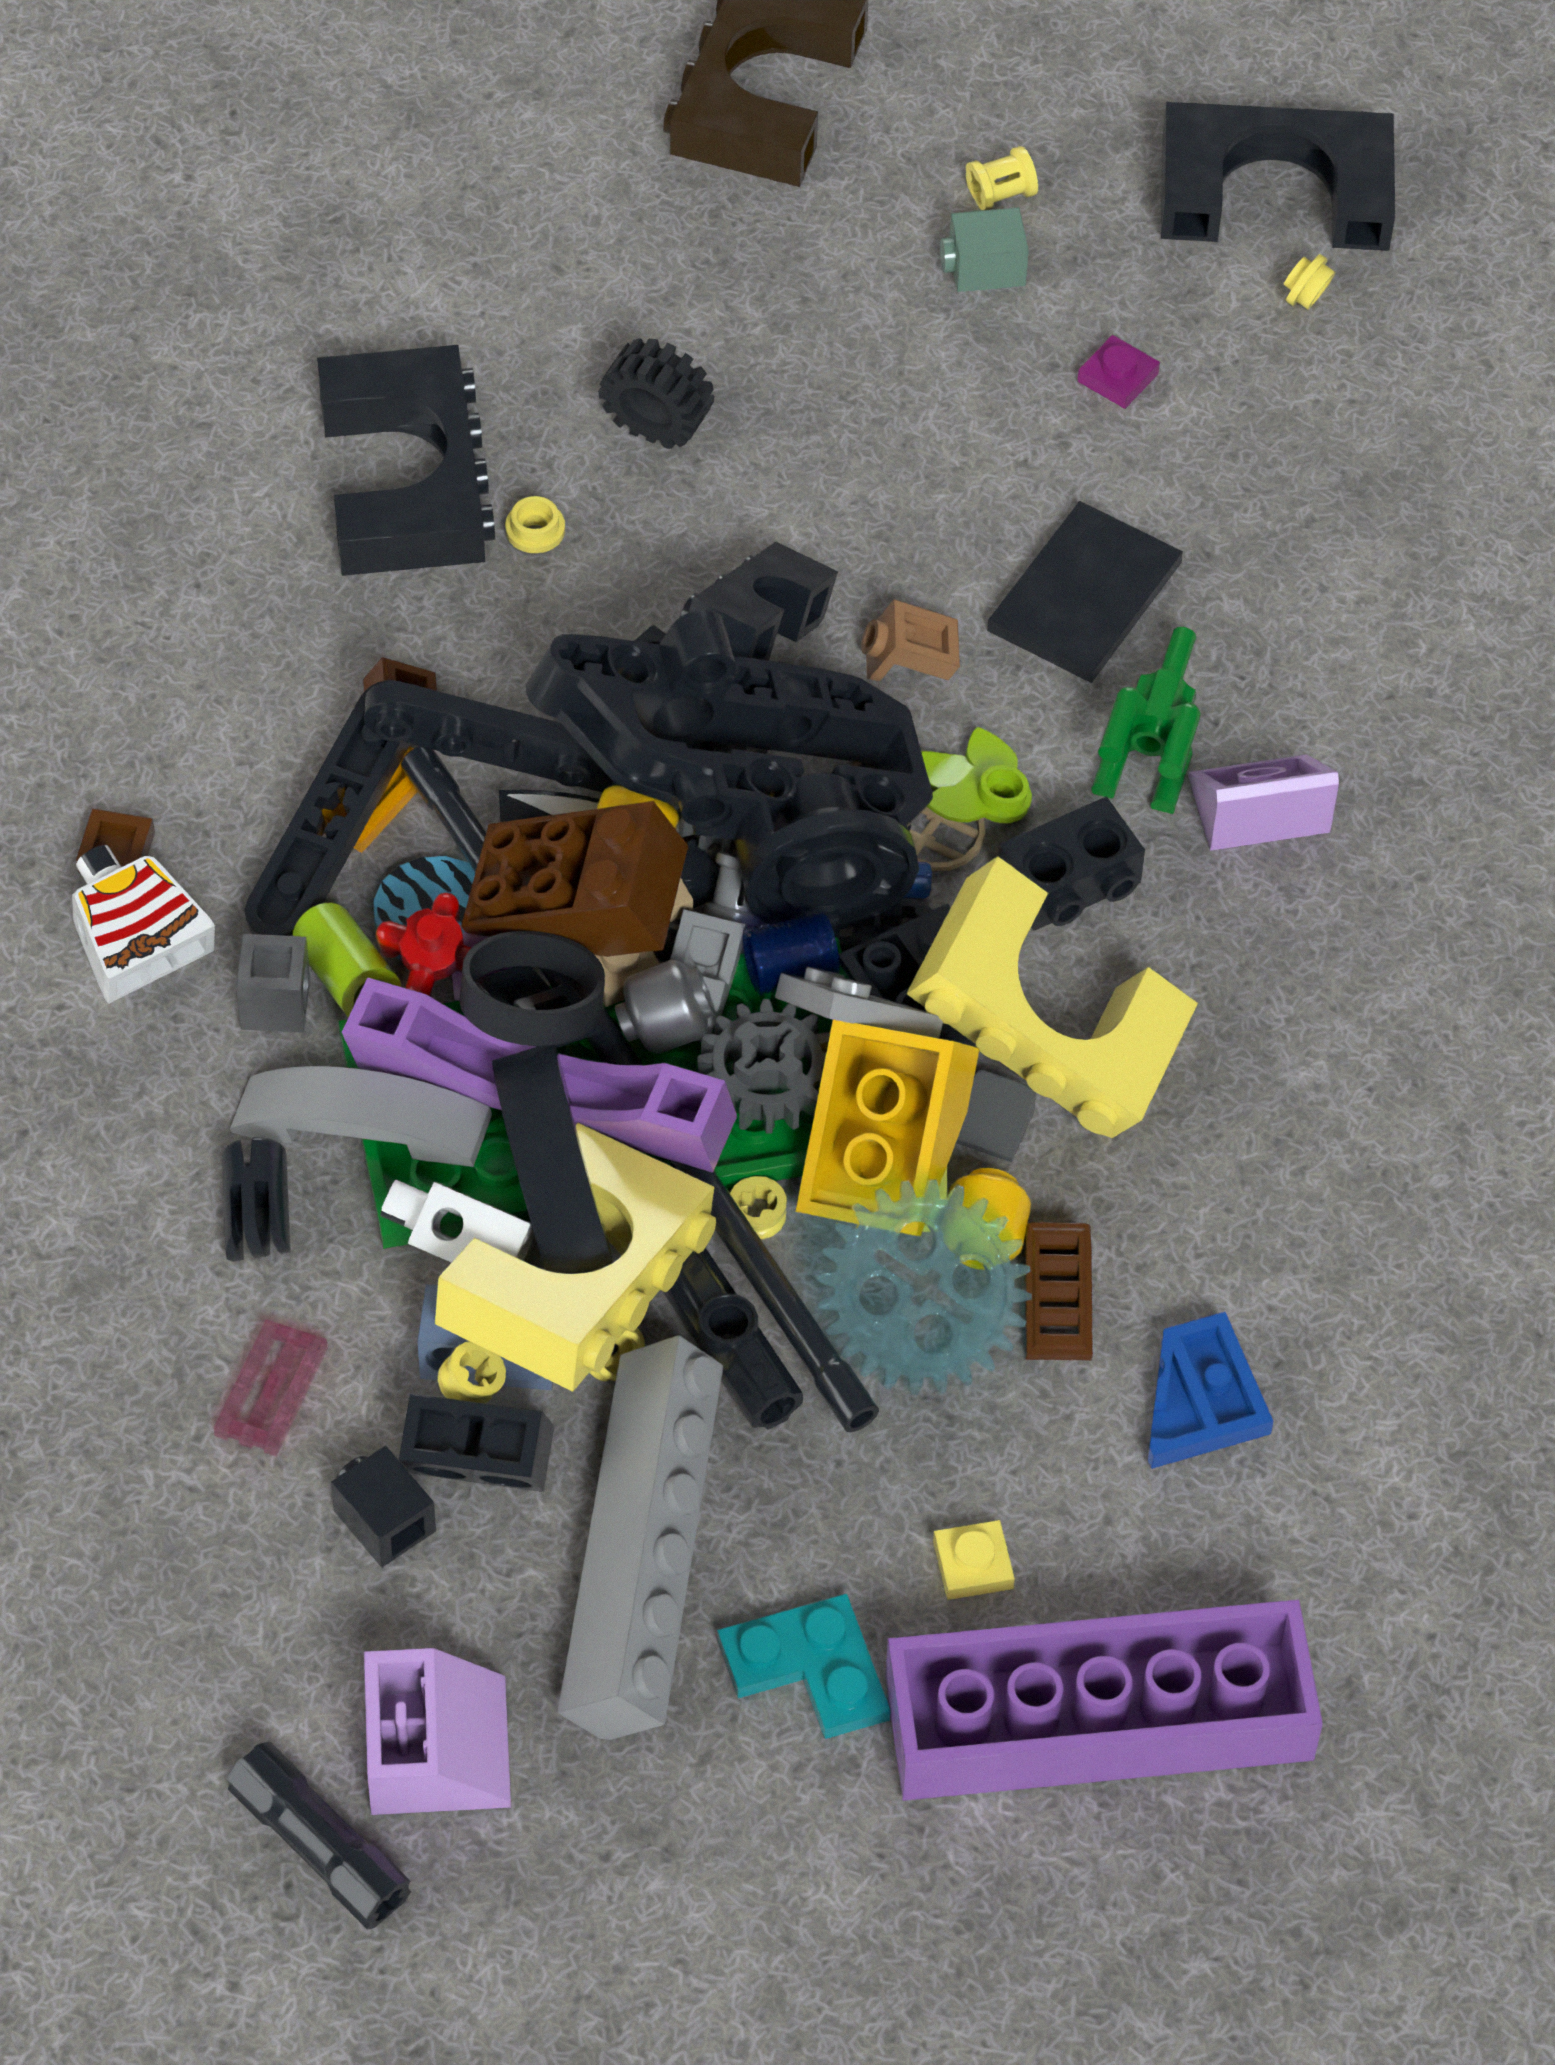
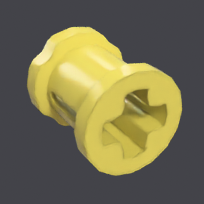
M1022 146L1012 148L1009 156L984 164L975 160L966 164L967 186L980 210H991L994 202L1019 194L1028 198L1035 196L1038 192V179L1033 161L1027 150ZM1009 175L1008 179L995 183L996 179Z

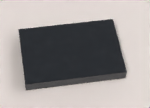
M1079 501L988 619L987 631L1092 683L1180 566L1183 551Z

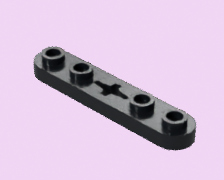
M394 680L375 683L368 687L357 701L247 900L245 916L252 934L293 936V931L299 918L310 908L324 903L410 746L408 743L391 742L380 738L368 729L364 722L367 692L373 686L384 682H393ZM343 799L342 803L347 815L345 817L335 815L326 826L322 810H334Z
M402 682L380 683L373 686L366 694L364 722L368 729L384 740L425 747L439 751L446 756L463 757L554 780L569 787L578 786L603 793L606 788L619 785L611 780L560 722Z

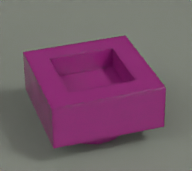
M1112 334L1081 366L1078 371L1077 382L1126 409L1159 374L1160 362Z

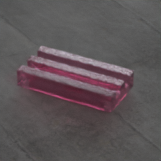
M266 1319L214 1426L215 1437L224 1440L232 1438L238 1440L239 1445L249 1448L256 1446L264 1449V1453L277 1457L328 1349L327 1339ZM274 1341L284 1342L283 1350L264 1386L248 1423L238 1422L237 1419ZM299 1348L306 1349L307 1351L269 1431L262 1430L261 1428Z

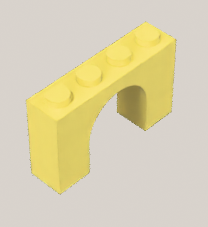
M997 856L966 878L907 995L924 1006L927 1013L937 1015L944 1024H949L975 1043L983 1055L1000 1061L1025 1079L1033 1091L1044 1097L1051 1098L1076 1116L1084 1128L1093 1133L1113 1138L1142 1121L1198 1003L1147 967L1115 988L1090 1039L1070 1038L1050 1028L1035 1014L1027 1002L1021 988L1018 973V960L1022 944L1048 893Z
M580 1123L576 1124V1129L597 1208L602 1216L608 1241L618 1250L621 1257L607 1267L581 1274H562L532 1266L474 1238L439 1276L435 1325L572 1392L591 1370L594 1372L602 1370L612 1354L615 1342L625 1330L633 1332L637 1329L647 1312L649 1302L660 1290L667 1292L671 1289L680 1274L683 1262L693 1251L700 1253L705 1249L716 1226V1218L711 1215L714 1186Z

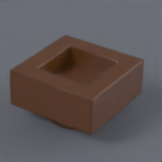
M92 808L77 854L76 863L87 851L101 845H107L121 867L139 858L148 856L155 835L153 818Z

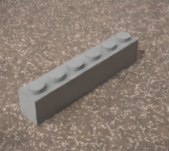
M680 1335L620 1355L558 1707V1714L600 1739H616L665 1725L723 1372V1365Z

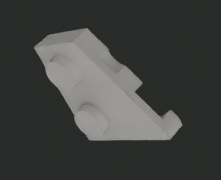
M813 967L806 968L804 978L781 973L775 995L777 999L829 1019L938 1039L943 1021L937 1015L927 1013V1011L870 995L871 985L845 979L841 974Z

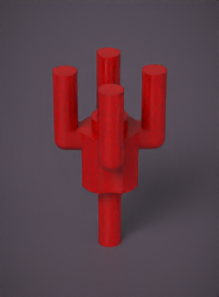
M451 893L439 894L435 898L431 910L426 908L413 913L407 918V926L393 921H385L376 930L378 949L383 956L394 958L401 954L403 964L410 972L405 988L430 997L435 981L445 979L455 971L462 973L464 958L472 948L464 945L463 934L458 924L460 921L459 901Z

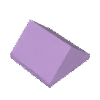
M1307 754L1188 772L1210 851L1323 834L1331 831L1339 787L1338 772Z

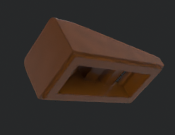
M1028 1223L1023 1245L1026 1360L1092 1361L1091 1226L1087 1223ZM1040 1276H1076V1281H1040ZM1040 1302H1077V1308L1040 1307ZM1040 1326H1078V1334H1040Z

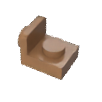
M894 599L879 618L871 620L864 630L861 651L866 655L867 679L881 681L893 665L896 664L949 680L960 668L958 619Z

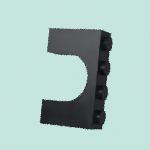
M1166 102L1162 135L1161 239L1218 242L1222 214L1223 182L1233 171L1246 164L1262 160H1280L1308 169L1320 178L1327 187L1332 202V248L1390 250L1395 221L1394 113Z
M448 345L317 358L325 438L381 432H401L424 439L432 444L444 457L439 467L431 475L416 484L398 489L334 495L336 532L342 576L485 562L484 541L495 540L494 515L492 504L481 505L479 495L489 494L487 465L485 458L474 459L473 449L482 448L481 423L479 413H468L467 404L476 403L473 368L461 367L459 346Z

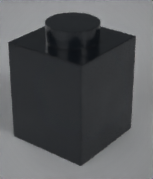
M386 1445L369 1457L359 1456L354 1458L339 1471L336 1479L331 1481L334 1512L381 1568L436 1532L434 1501Z

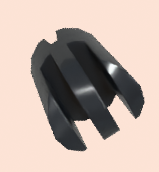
M252 1137L249 1163L244 1162L241 1139L229 1144L222 1153L226 1259L231 1262L244 1260L243 1227L248 1248L254 1258L270 1255V1231L277 1251L280 1254L290 1253L286 1149L279 1142L272 1139Z

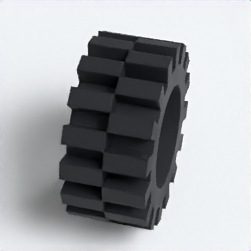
M641 338L634 339L631 344L627 343L622 348L599 384L601 385L598 391L599 398L606 400L602 407L606 414L616 413L617 415L613 422L619 428L626 424L631 428L629 434L636 437L641 434L646 437V441L651 443L660 440L662 446L666 449H672L675 444L678 447H682L692 438L714 403L715 396L710 395L714 390L712 382L703 381L707 373L702 366L694 369L690 366L694 358L687 353L682 358L676 355V346L667 343L662 349L658 339L649 338L646 343Z

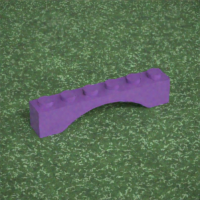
M368 977L342 1030L344 1039L359 1069L383 1072L426 1082L454 1091L501 1110L492 1060L536 1047L514 1044L492 1037L475 1027L465 1016L451 1010L426 994ZM559 1054L571 1099L570 1107L575 1125L580 1123L638 1151L709 1172L714 1171L737 1118L725 1080L666 1063L645 1066L614 1065L586 1061Z

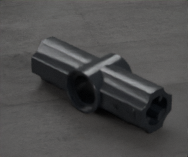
M706 1247L700 1253L693 1251L683 1262L680 1274L669 1291L663 1293L689 1330L699 1349L723 1365L721 1381L752 1428L765 1427L769 1430L787 1421L790 1415L802 1405L803 1393L758 1327V1314L755 1306L747 1298L736 1294ZM725 1334H734L739 1337L732 1339H724L719 1336Z

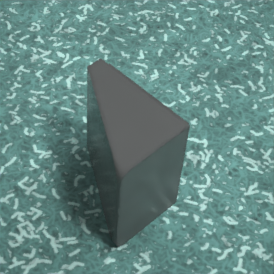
M978 1069L974 1075L968 1111L956 1143L1012 1162L1034 1114L1036 1092L1029 1085Z

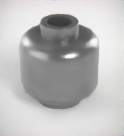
M669 960L626 978L623 987L625 1002L615 1006L618 1021L628 1042L640 1038L644 1047L655 1054L667 1052L702 1038L707 1032V1018L716 1015L712 998L699 969L696 967L688 970L683 963L677 960Z

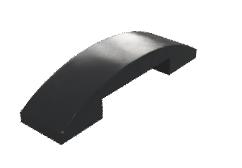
M556 1045L538 1046L492 1060L497 1092L511 1151L545 1270L562 1274H581L596 1271L614 1263L570 1107L571 1099Z

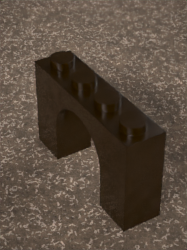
M717 0V16L715 21H706L701 32L697 61L689 60L685 66L681 82L682 94L679 101L671 99L666 109L663 131L670 134V155L800 187L817 148L818 111L754 95L740 87L730 75L739 65L747 60L771 53L794 54L851 68L867 31L869 0Z

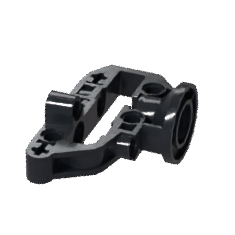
M697 610L679 617L671 625L659 645L594 635L562 634L557 636L526 683V694L535 708L548 716L557 718L612 781L630 791L680 807L682 819L692 825L694 835L734 840L750 910L768 926L793 933H818L819 913L840 910L838 918L828 920V926L838 927L841 930L861 925L873 919V916L890 910L911 890L920 869L914 841L910 833L911 823L930 804L933 799V792L910 710L907 706L862 678L822 668L733 656L724 618L719 613L710 610ZM695 740L868 763L873 765L875 769L841 764L837 765L831 773H814L802 776L804 767L802 760L799 758L731 749L729 753L693 749L691 746ZM852 907H860L862 916H853Z

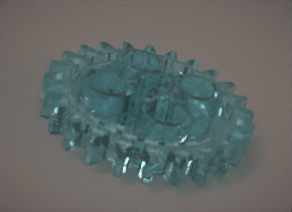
M905 1180L901 1181L899 1200L894 1202L882 1188H878L875 1190L877 1210L871 1213L866 1207L855 1202L852 1205V1209L859 1224L854 1229L839 1223H835L833 1226L837 1234L845 1241L842 1248L822 1247L821 1253L836 1263L835 1270L816 1274L815 1280L825 1285L833 1286V1295L819 1300L816 1304L819 1309L836 1310L838 1318L832 1321L824 1331L827 1335H838L846 1332L849 1339L844 1343L838 1354L845 1359L861 1351L865 1356L858 1373L866 1377L879 1365L884 1368L883 1387L891 1389L902 1374L907 1376L908 1387L912 1395H918L924 1377H931L938 1393L944 1394L947 1389V1374L953 1372L963 1384L969 1386L972 1384L969 1365L976 1361L980 1366L992 1372L995 1369V1365L988 1350L993 1345L1007 1351H1012L1014 1348L1010 1340L1002 1333L1005 1326L1025 1327L1026 1321L1011 1311L1012 1304L1031 1300L1032 1294L1014 1288V1279L1026 1275L1031 1270L1028 1265L1011 1264L1009 1256L1016 1252L1023 1243L1021 1239L1001 1241L998 1237L1008 1222L1006 1216L994 1218L989 1222L982 1219L988 1205V1200L984 1197L976 1200L969 1208L962 1206L964 1199L963 1186L956 1185L949 1193L947 1199L944 1200L940 1199L937 1180H928L923 1197H916L912 1185L909 1181ZM914 1221L924 1223L930 1229L933 1236V1245L930 1251L924 1257L917 1260L906 1258L898 1247V1235L901 1229L906 1224ZM883 1250L910 1271L921 1276H925L932 1269L937 1274L933 1280V1286L970 1311L973 1316L972 1321L964 1324L934 1301L926 1298H921L915 1305L910 1300L914 1292L912 1286L877 1263L874 1259L875 1252ZM966 1260L978 1261L984 1267L987 1274L984 1289L978 1295L971 1298L960 1296L952 1284V1274L955 1268ZM875 1276L886 1277L892 1283L895 1290V1299L892 1306L879 1314L867 1312L859 1300V1292L862 1285L869 1278ZM927 1315H940L948 1325L949 1337L940 1349L933 1352H925L916 1345L914 1339L915 1326L921 1318Z

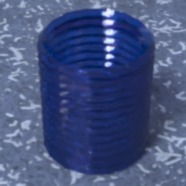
M822 912L819 915L815 913L813 915L810 914L809 917L804 915L803 918L798 917L796 920L792 918L788 921L786 919L784 923L781 921L778 924L773 922L772 925L767 923L765 927L763 925L759 928L755 926L751 930L746 928L743 933V948L749 977L755 992L760 996L764 993L768 995L769 992L774 993L775 990L777 991L781 973L804 978L807 967L818 968L837 974L840 973L839 955L834 932L828 917Z

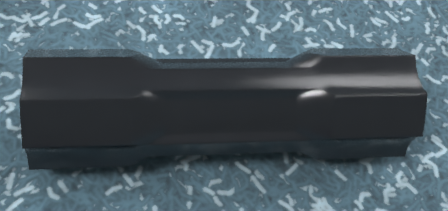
M271 1742L257 1744L247 1755L236 1762L226 1778L229 1781L228 1790L261 1824L271 1827L328 1884L332 1895L367 1930L377 1927L406 1901L412 1892L409 1889L411 1881L375 1845L366 1843L309 1786L305 1775Z

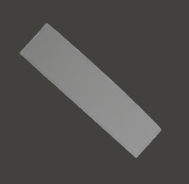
M304 1066L281 1068L250 1076L230 1130L232 1133L248 1137L269 1138L277 1142L292 1144L298 1130L407 1144L412 1159L473 1167L492 1112L489 1106L472 1098L407 1077L356 1068Z

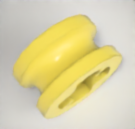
M762 1176L745 1178L734 1185L730 1194L760 1239L769 1238L778 1233L786 1222L787 1197L784 1189L776 1181ZM755 1199L767 1201V1209H763L760 1217L748 1215V1207L754 1204Z
M464 1342L456 1347L452 1354L442 1363L438 1371L437 1380L441 1392L447 1399L487 1404L492 1396L503 1386L506 1378V1369L499 1355L472 1342ZM466 1365L476 1370L475 1380L479 1383L478 1385H473L467 1381L469 1371L465 1369Z

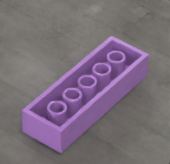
M1299 1600L888 1638L885 1680L891 1710V1722L903 1801L1314 1761L1323 1723Z

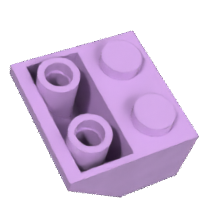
M435 1648L364 1652L367 1775L371 1815L511 1808L505 1676Z

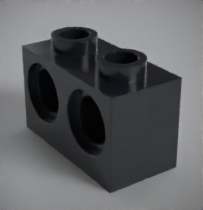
M1107 796L999 844L998 857L1048 893L1031 926L1033 931L1051 923L1055 926H1064L1078 918L1086 907L1104 899H1107L1109 902H1116L1130 895L1137 885L1141 883L1145 856L1144 847Z
M410 1394L399 1461L412 1474L544 1492L555 1426L543 1411Z

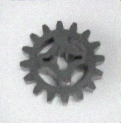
M769 999L762 1000L760 1012L751 1014L750 1010L741 1003L737 1005L735 1021L732 1022L728 1018L719 1015L715 1018V1034H705L702 1036L701 1055H698L697 1073L725 1080L734 1109L739 1114L740 1129L746 1130L751 1125L753 1119L762 1121L765 1133H773L775 1120L784 1119L790 1128L796 1129L799 1128V1112L803 1110L805 1113L814 1116L830 1032L818 1034V1017L812 1014L800 1021L795 1018L796 1006L790 1003L783 1009L782 1013L773 1012ZM804 1056L810 1065L807 1076L802 1072L803 1063L801 1058ZM728 1057L733 1060L734 1074L729 1076L725 1068Z

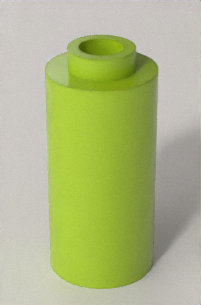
M335 903L319 904L306 911L297 921L293 936L306 937L309 966L348 1018L367 977L401 987L398 976L343 906Z

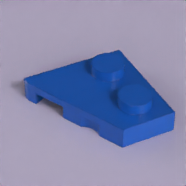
M1226 1312L1175 1325L1163 1330L1148 1453V1463L1151 1469L1271 1435L1274 1421Z

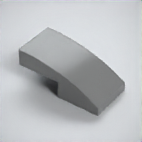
M684 909L670 960L680 961L688 970L697 967L701 972L716 1012L715 1016L707 1018L708 1028L706 1034H715V1018L719 1015L722 1016L748 928L742 923ZM701 1038L695 1040V1042L701 1043Z

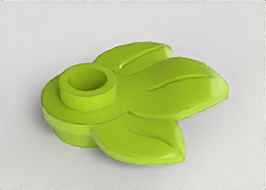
M976 727L970 736L965 756L921 751L931 789L934 790L933 799L927 807L940 817L950 821L966 823L982 818L996 823H1012L1022 819L1029 811L1032 793L1026 776L1017 769V755L1010 746L991 732Z

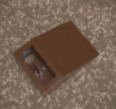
M654 801L488 824L461 928L465 933L488 937L512 931L551 933L581 944L594 955L605 957L663 950L688 845Z

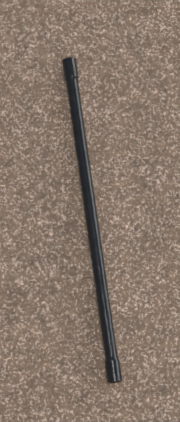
M416 747L403 758L401 767L426 805L435 811L476 873L486 831L460 794L459 785L436 751L425 747ZM540 968L553 988L568 983L582 1000L590 995L580 983L569 976L553 970ZM602 1004L600 1020L603 1022L602 1032L587 1038L601 1061L614 1065L644 1066ZM668 1159L673 1168L714 1186L711 1215L716 1218L715 1231L814 1377L816 1388L846 1432H855L869 1425L879 1413L878 1406L851 1366L842 1360L716 1172H709Z

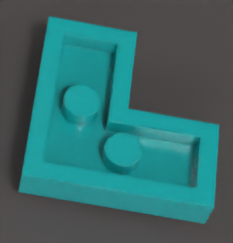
M847 1594L717 1630V1641L737 1698L803 1680L824 1739L890 1721V1707Z

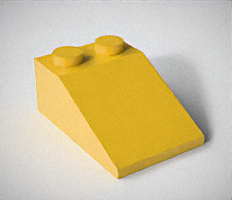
M833 1020L795 1212L921 1237L968 1111L980 1048L955 1041Z

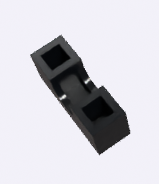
M774 542L757 555L748 556L742 565L729 574L720 575L714 584L701 593L692 594L686 601L680 617L697 610H710L719 613L725 621L733 656L769 661L777 634L797 642L819 626L825 617L838 571L778 542Z

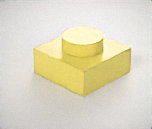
M1000 1520L934 1531L933 1543L947 1600L1014 1589L1015 1578Z

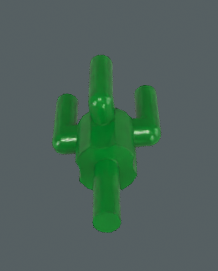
M1177 627L1173 630L1161 669L1151 674H1141L1135 688L1127 686L1119 690L1098 750L1101 760L1091 787L1093 794L1103 797L1107 796L1111 799L1114 798L1128 754L1131 751L1137 750L1147 756L1161 757L1158 766L1160 777L1150 805L1151 809L1170 814L1174 813L1193 755L1191 745L1201 717L1199 708L1194 704L1196 689L1189 686L1183 679L1196 641V634L1190 628Z

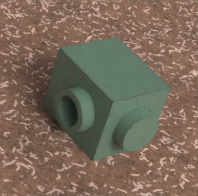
M1019 207L951 213L950 235L948 238L940 239V257L943 272L954 273L957 292L1026 286L1029 249Z

